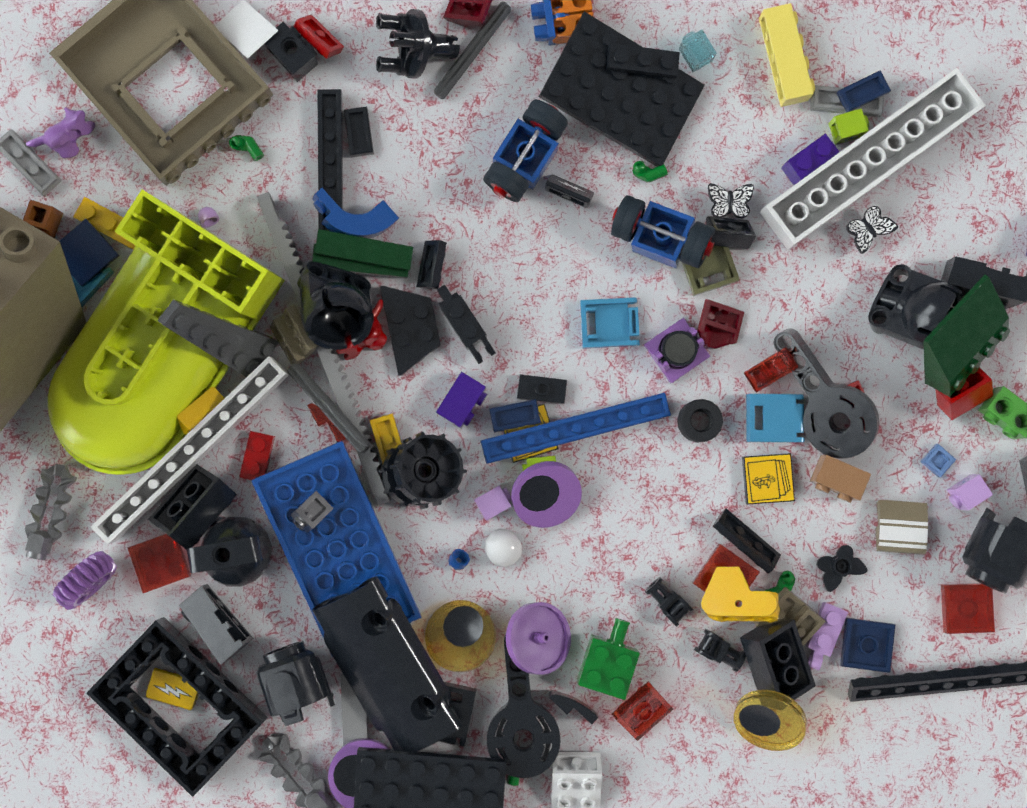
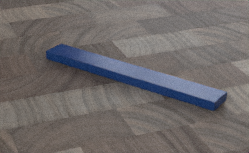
M661 393L480 440L485 462L489 464L671 416L666 395Z

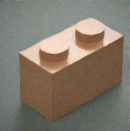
M820 455L809 482L816 484L815 488L828 494L829 491H833L838 494V499L851 503L852 500H861L871 474L831 456Z

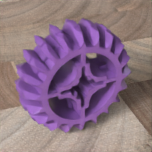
M104 551L95 552L70 570L58 582L52 595L65 609H74L93 596L116 571L117 565Z

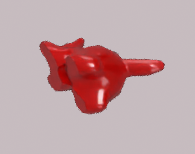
M379 299L373 308L374 322L370 334L365 340L353 346L351 335L347 337L348 347L337 350L338 354H344L345 360L354 359L365 347L376 351L382 349L386 344L387 336L377 319L383 307L382 299Z

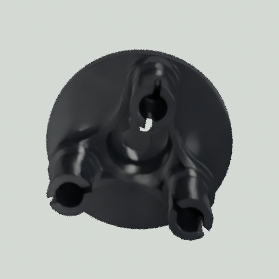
M410 9L406 14L398 13L397 15L378 13L376 17L377 29L396 30L391 31L389 39L395 40L389 41L391 47H398L399 52L397 58L378 56L376 60V70L378 72L396 73L398 76L417 79L422 75L427 61L431 58L454 59L458 57L460 45L453 44V41H457L458 37L432 33L429 30L427 18L422 10Z

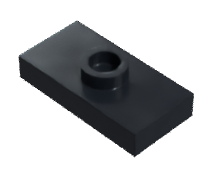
M520 374L517 399H536V401L564 404L567 380Z

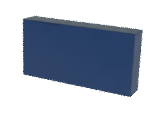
M881 70L838 90L836 94L847 113L889 94L891 89Z
M536 399L489 409L494 433L541 423Z

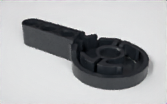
M789 328L777 334L773 341L774 347L778 353L784 350L787 351L795 364V367L790 369V371L809 399L804 412L803 425L806 436L811 444L821 453L833 458H851L864 452L872 444L879 430V414L873 401L857 388L846 386V384L833 383L798 331ZM784 335L791 338V346H786L783 343ZM797 355L804 357L806 361L805 366L797 363ZM810 375H814L819 379V386H815L810 382ZM836 413L846 414L851 422L850 427L847 429L838 428L833 421L834 415ZM860 417H863V418H864V422H865V431H867V432H868V433H866V432H864V423H863V419H862V418H860Z
M505 633L504 650L509 700L499 709L489 724L487 749L491 758L507 759L506 763L511 761L510 764H506V774L517 778H531L545 772L556 760L561 743L560 731L553 715L542 704L533 700L530 690L529 673L521 669L515 670L510 666L512 659L507 650ZM515 683H523L526 686V691L523 694L514 693L512 687ZM522 729L530 731L533 735L532 743L527 747L518 746L514 741V735L517 731Z

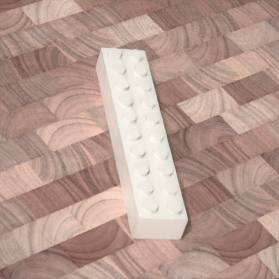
M956 68L774 199L759 213L786 249L789 250L971 118L986 105L958 68Z

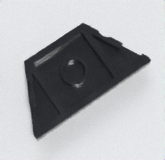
M380 286L398 376H403L415 364H418L429 353L441 346L432 300L430 297L387 286Z

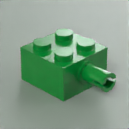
M615 618L610 638L607 639L591 634L577 677L579 686L622 700L626 699L640 655L636 648L624 644L630 622Z

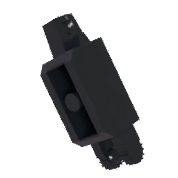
M445 284L438 288L437 292L443 300L439 303L443 315L464 347L470 350L477 363L483 362L482 356L474 347L480 342L483 343L488 354L491 356L496 354L487 340V334L462 296L458 295L457 292L451 295Z

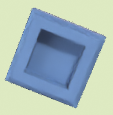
M935 444L920 462L937 477H942L956 459L942 446Z

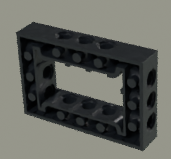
M165 617L155 620L86 693L192 797L268 718ZM159 657H161L162 662L166 666L170 665L182 677L181 680L184 683L187 682L200 694L199 698L201 700L205 699L218 712L217 715L221 719L231 720L233 718L200 754L131 688Z

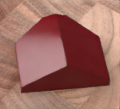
M449 0L443 18L468 29H473L484 23L492 0Z
M705 299L697 329L699 336L704 340L705 345L703 346L717 349L737 343L745 312Z

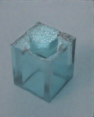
M703 29L696 33L691 31L682 38L679 51L692 72L713 62L717 54Z

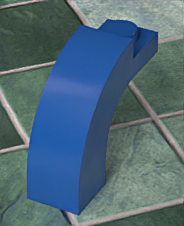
M323 188L317 191L312 198L314 201L313 205L318 212L327 215L322 224L331 232L370 239L384 233L399 219L384 200L367 213L351 214L341 209Z

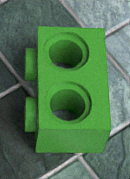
M1005 386L994 388L993 397L984 401L978 411L984 415V420L992 425L997 424L1001 427L1003 434L1011 439L1027 438V403ZM997 402H1000L1002 405L1001 413L996 410ZM1017 416L1021 419L1020 427H1017L1015 423Z

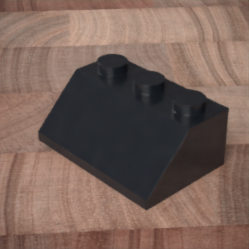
M196 464L148 520L187 550V548H192L199 542L202 535L215 523L219 515L231 504L237 494L218 477Z
M789 619L759 626L740 637L762 704L782 709L816 686L795 620Z

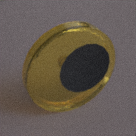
M466 600L451 601L439 607L430 617L425 631V643L429 655L439 666L452 672H468L480 667L490 657L496 641V630L490 615L479 605Z
M756 690L749 692L739 699L734 711L733 719L737 731L745 740L762 749L784 751L794 748L801 743L806 733L807 718L801 706L792 698L776 691Z

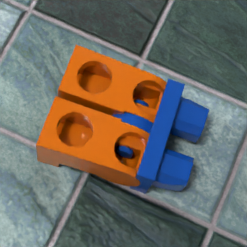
M543 0L542 2L531 4L532 20L545 18L546 23L534 26L535 41H548L549 46L556 45V43H567L582 13L585 11L593 16L591 0Z

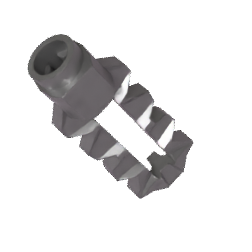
M55 464L49 469L41 470L43 486L36 488L35 492L39 504L32 505L30 510L35 522L25 526L28 538L25 548L27 551L26 557L46 560L47 554H50L52 544L62 536V532L54 526L66 519L67 513L61 509V506L69 503L72 496L65 490L77 480V477L70 474L67 466ZM54 475L61 477V484L58 488L59 492L54 503L51 521L48 524V531L40 530V523L46 510V502L51 492L50 487L54 481Z
M287 734L282 736L271 735L262 742L263 751L258 759L274 764L271 771L272 776L286 778L282 785L285 791L299 792L295 801L298 807H336L332 802L333 799L327 793L325 779H314L313 766L309 762L302 764L301 751L299 748L291 750ZM277 745L292 764L297 767L301 775L310 783L313 790L309 794L304 792V789L293 779L290 772L274 756L272 750Z

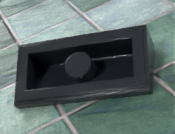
M553 174L548 178L545 185L546 191L585 208L589 207L594 195L593 191Z
M707 216L706 225L715 228L712 241L714 246L749 249L756 238L748 220Z

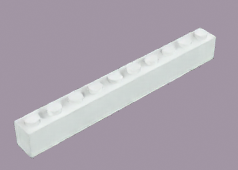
M268 356L108 509L91 528L107 545L116 542L289 376L288 372L273 357Z

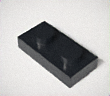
M441 240L424 242L416 287L421 289L439 288L447 242Z

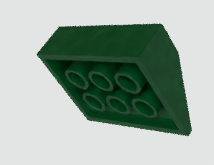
M984 275L924 340L925 384L948 397L964 386L967 377L977 372L985 357L989 358L993 354L996 345L1000 341H1005L1010 333L1009 316L989 276Z

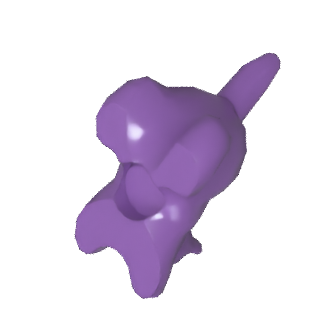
M65 107L66 117L54 126L49 127L44 132V135L27 141L26 146L37 147L46 144L51 150L59 153L62 158H72L79 152L76 140L81 136L90 134L95 128V123L93 121H85V112L83 110L76 111Z

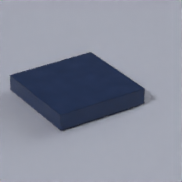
M84 219L59 241L70 274L83 287L120 256L88 219Z
M846 617L840 666L890 673L896 624Z

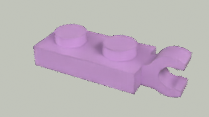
M826 602L822 603L819 615L826 622L806 644V647L812 649L808 657L809 666L818 671L823 662V655L831 657L848 614L847 611Z

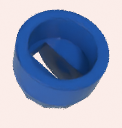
M456 549L450 555L448 562L454 570L460 571L468 565L470 558L464 550Z

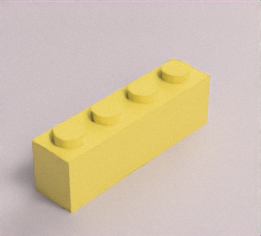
M791 3L763 9L759 22L780 107L806 102L814 94L815 84L814 80L809 77V60L803 53L804 41L802 34L798 33L797 13L793 11Z

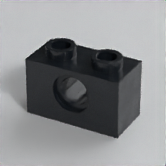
M283 21L276 27L278 31L264 45L298 82L318 65L315 58L317 53L309 43L306 45L300 40L301 35L294 26L289 28ZM290 48H297V51L295 53L287 54V51Z

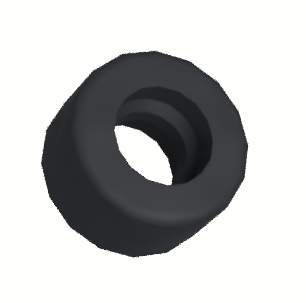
M706 399L693 400L684 405L679 411L677 418L678 428L681 434L689 441L696 443L707 442L715 438L721 431L723 416L719 407L712 401ZM704 412L708 416L709 424L706 429L697 430L692 426L691 418L694 413Z

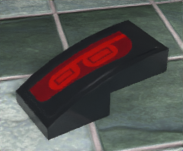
M551 690L549 692V698L567 715L575 708L590 724H593L599 718L591 707L579 699L559 691Z

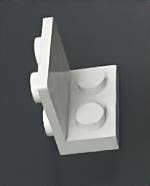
M601 752L558 753L556 760L552 764L551 808H600L602 786Z

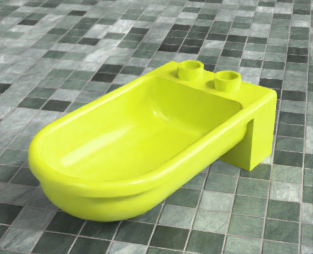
M141 189L114 231L136 246L57 367L50 382L47 397L50 423L65 450L86 467L98 472L114 475L138 473L156 465L185 437L177 420L178 414L209 388H216L229 369V366L157 321L173 299L198 308L201 311L211 313L218 318L229 320L236 325L245 326L253 331L285 282L283 278Z

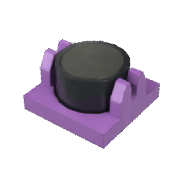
M684 317L644 344V347L670 384L711 357L703 346L705 345L704 340L697 336V330L690 327Z

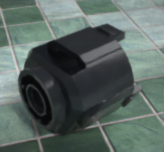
M986 508L962 556L964 563L969 566L965 575L985 586L1006 594L1009 587L1019 589L1024 587L1027 581V522L1013 517L1009 525L1005 526L993 521L996 514Z
M304 641L292 643L263 655L265 664L259 666L256 674L270 716L280 715L284 725L289 726L304 720L302 707L315 703L325 697L330 707L335 705L333 700L334 694L328 685L318 655L315 656L314 652L306 649Z

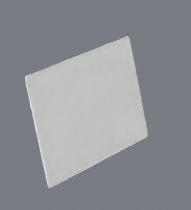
M242 0L215 25L222 35L247 58L253 55L278 31L245 0Z

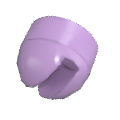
M203 207L199 210L198 219L202 227H211L219 221V217L214 209Z

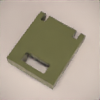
M714 246L710 256H706L700 268L682 263L693 296L736 283L740 280L729 247ZM723 273L725 280L705 286L703 278Z

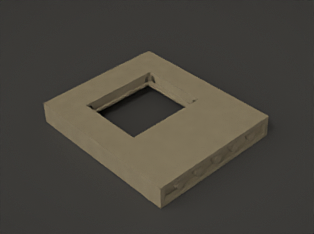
M112 0L49 53L156 177L166 186L169 183H175L181 177L183 171L194 167L202 155L213 151L222 138L232 135L236 126L241 122L248 121L253 116V112L259 107L266 106L273 96L266 83L193 0ZM182 41L221 87L165 133L126 87Z

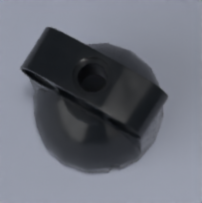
M308 262L297 280V285L300 288L301 320L307 336L314 344L325 349H346L348 347L347 337L351 335L353 346L362 343L370 334L374 322L369 292L371 289L370 282L365 277L319 262Z
M896 265L885 278L873 301L868 315L870 327L877 334H886L924 350L925 338L953 309L951 306L955 307L962 300L963 292L955 285L911 270L907 265ZM899 275L908 276L904 282L895 280ZM877 317L887 318L883 324L874 323Z
M228 517L216 522L206 532L201 546L187 548L190 574L206 571L214 581L227 587H241L256 581L263 574V570L267 569L271 561L272 544L267 532L260 525L254 524L255 521L246 517ZM222 548H226L230 552L228 561H224L220 557Z

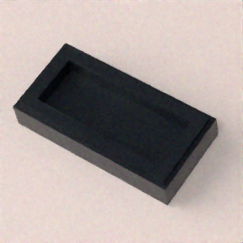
M367 106L344 109L350 157L374 155Z

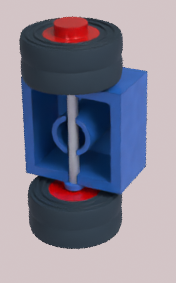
M535 99L530 103L528 109L523 114L522 118L524 121L519 118L516 120L495 153L489 170L484 175L483 181L501 198L519 202L528 188L532 190L535 188L558 151L559 143L556 141L566 129L568 120L557 108L541 100Z
M629 195L623 198L612 217L611 235L627 242L633 239L631 247L634 253L676 269L680 261L692 267L700 268L706 256H710L714 247V243H712L715 234L714 227L705 225L702 222H695V217L652 201L649 202L645 211L646 203L643 200Z

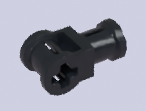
M658 577L647 587L645 593L647 595L650 594L659 603L657 606L662 610L661 612L677 627L679 621L688 612L692 613L694 609L680 595H677L673 590L670 591L662 583L663 579Z
M705 628V635L699 646H695L694 650L719 664L722 661L731 666L733 671L738 672L745 661V652L730 647L731 644L722 637Z

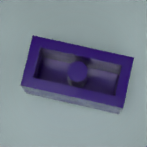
M825 133L790 158L781 169L791 183L795 185L837 155L839 150Z
M461 371L436 413L459 428H462L463 425L468 426L475 416L472 413L476 404L481 406L488 395L485 393L486 386Z

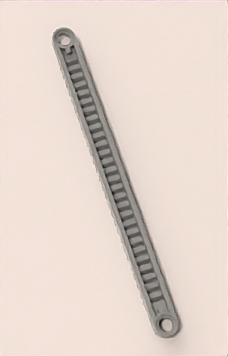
M266 192L257 196L258 202L301 309L300 288L297 285V280L304 270L303 262L298 257L300 254L295 249L296 244L292 240V234L288 231L289 226L284 221H281L270 193ZM318 346L316 348L340 410L360 433L370 441L372 437L365 434L368 431V427L362 426L365 419L358 417L362 411L359 408H355L358 401L351 399L354 392L348 390L351 383L344 381L348 376L346 373L341 372L344 366L338 363L341 358L335 354L337 350ZM370 444V448L365 453L357 451L374 497L378 505H382L391 500L388 493H383L386 489L382 481V475L378 472L382 462H376L379 454L372 452L375 445Z

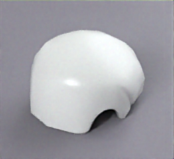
M497 529L486 538L485 553L493 564L507 568L516 564L520 559L522 544L513 531Z

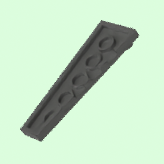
M174 299L157 320L168 329L245 377H248L272 354L279 344L271 336L249 330L245 326L236 325L229 320L218 318L211 313L201 311L198 308Z

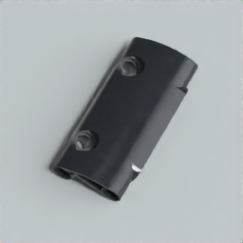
M374 576L364 581L351 592L319 603L312 611L325 632L324 642L373 726L376 730L384 732L394 750L417 752L453 734L461 728L463 723L450 704L451 692L449 688L445 685L405 616L401 605L395 599L387 598L388 594L377 576Z

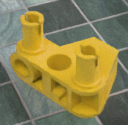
M716 567L701 602L702 609L708 617L719 622L755 621L772 623L778 620L780 612L778 594L770 591H751L739 567ZM742 602V606L737 607L736 603Z

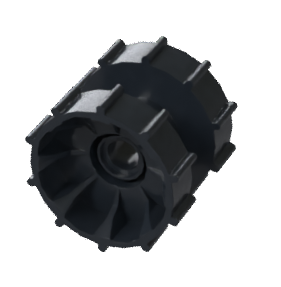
M422 431L415 435V439L411 437L406 438L402 444L386 450L388 455L384 460L382 469L378 470L379 473H382V481L386 489L383 493H388L395 501L400 503V508L419 506L420 509H426L429 507V503H432L433 506L441 505L442 500L460 492L458 487L462 481L463 474L467 473V470L463 468V461L459 453L462 451L461 448L457 449L445 438V434L439 436L425 435ZM420 465L426 470L425 477H421L418 473Z

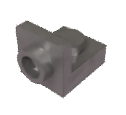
M315 491L291 514L292 521L301 531L309 532L334 508Z

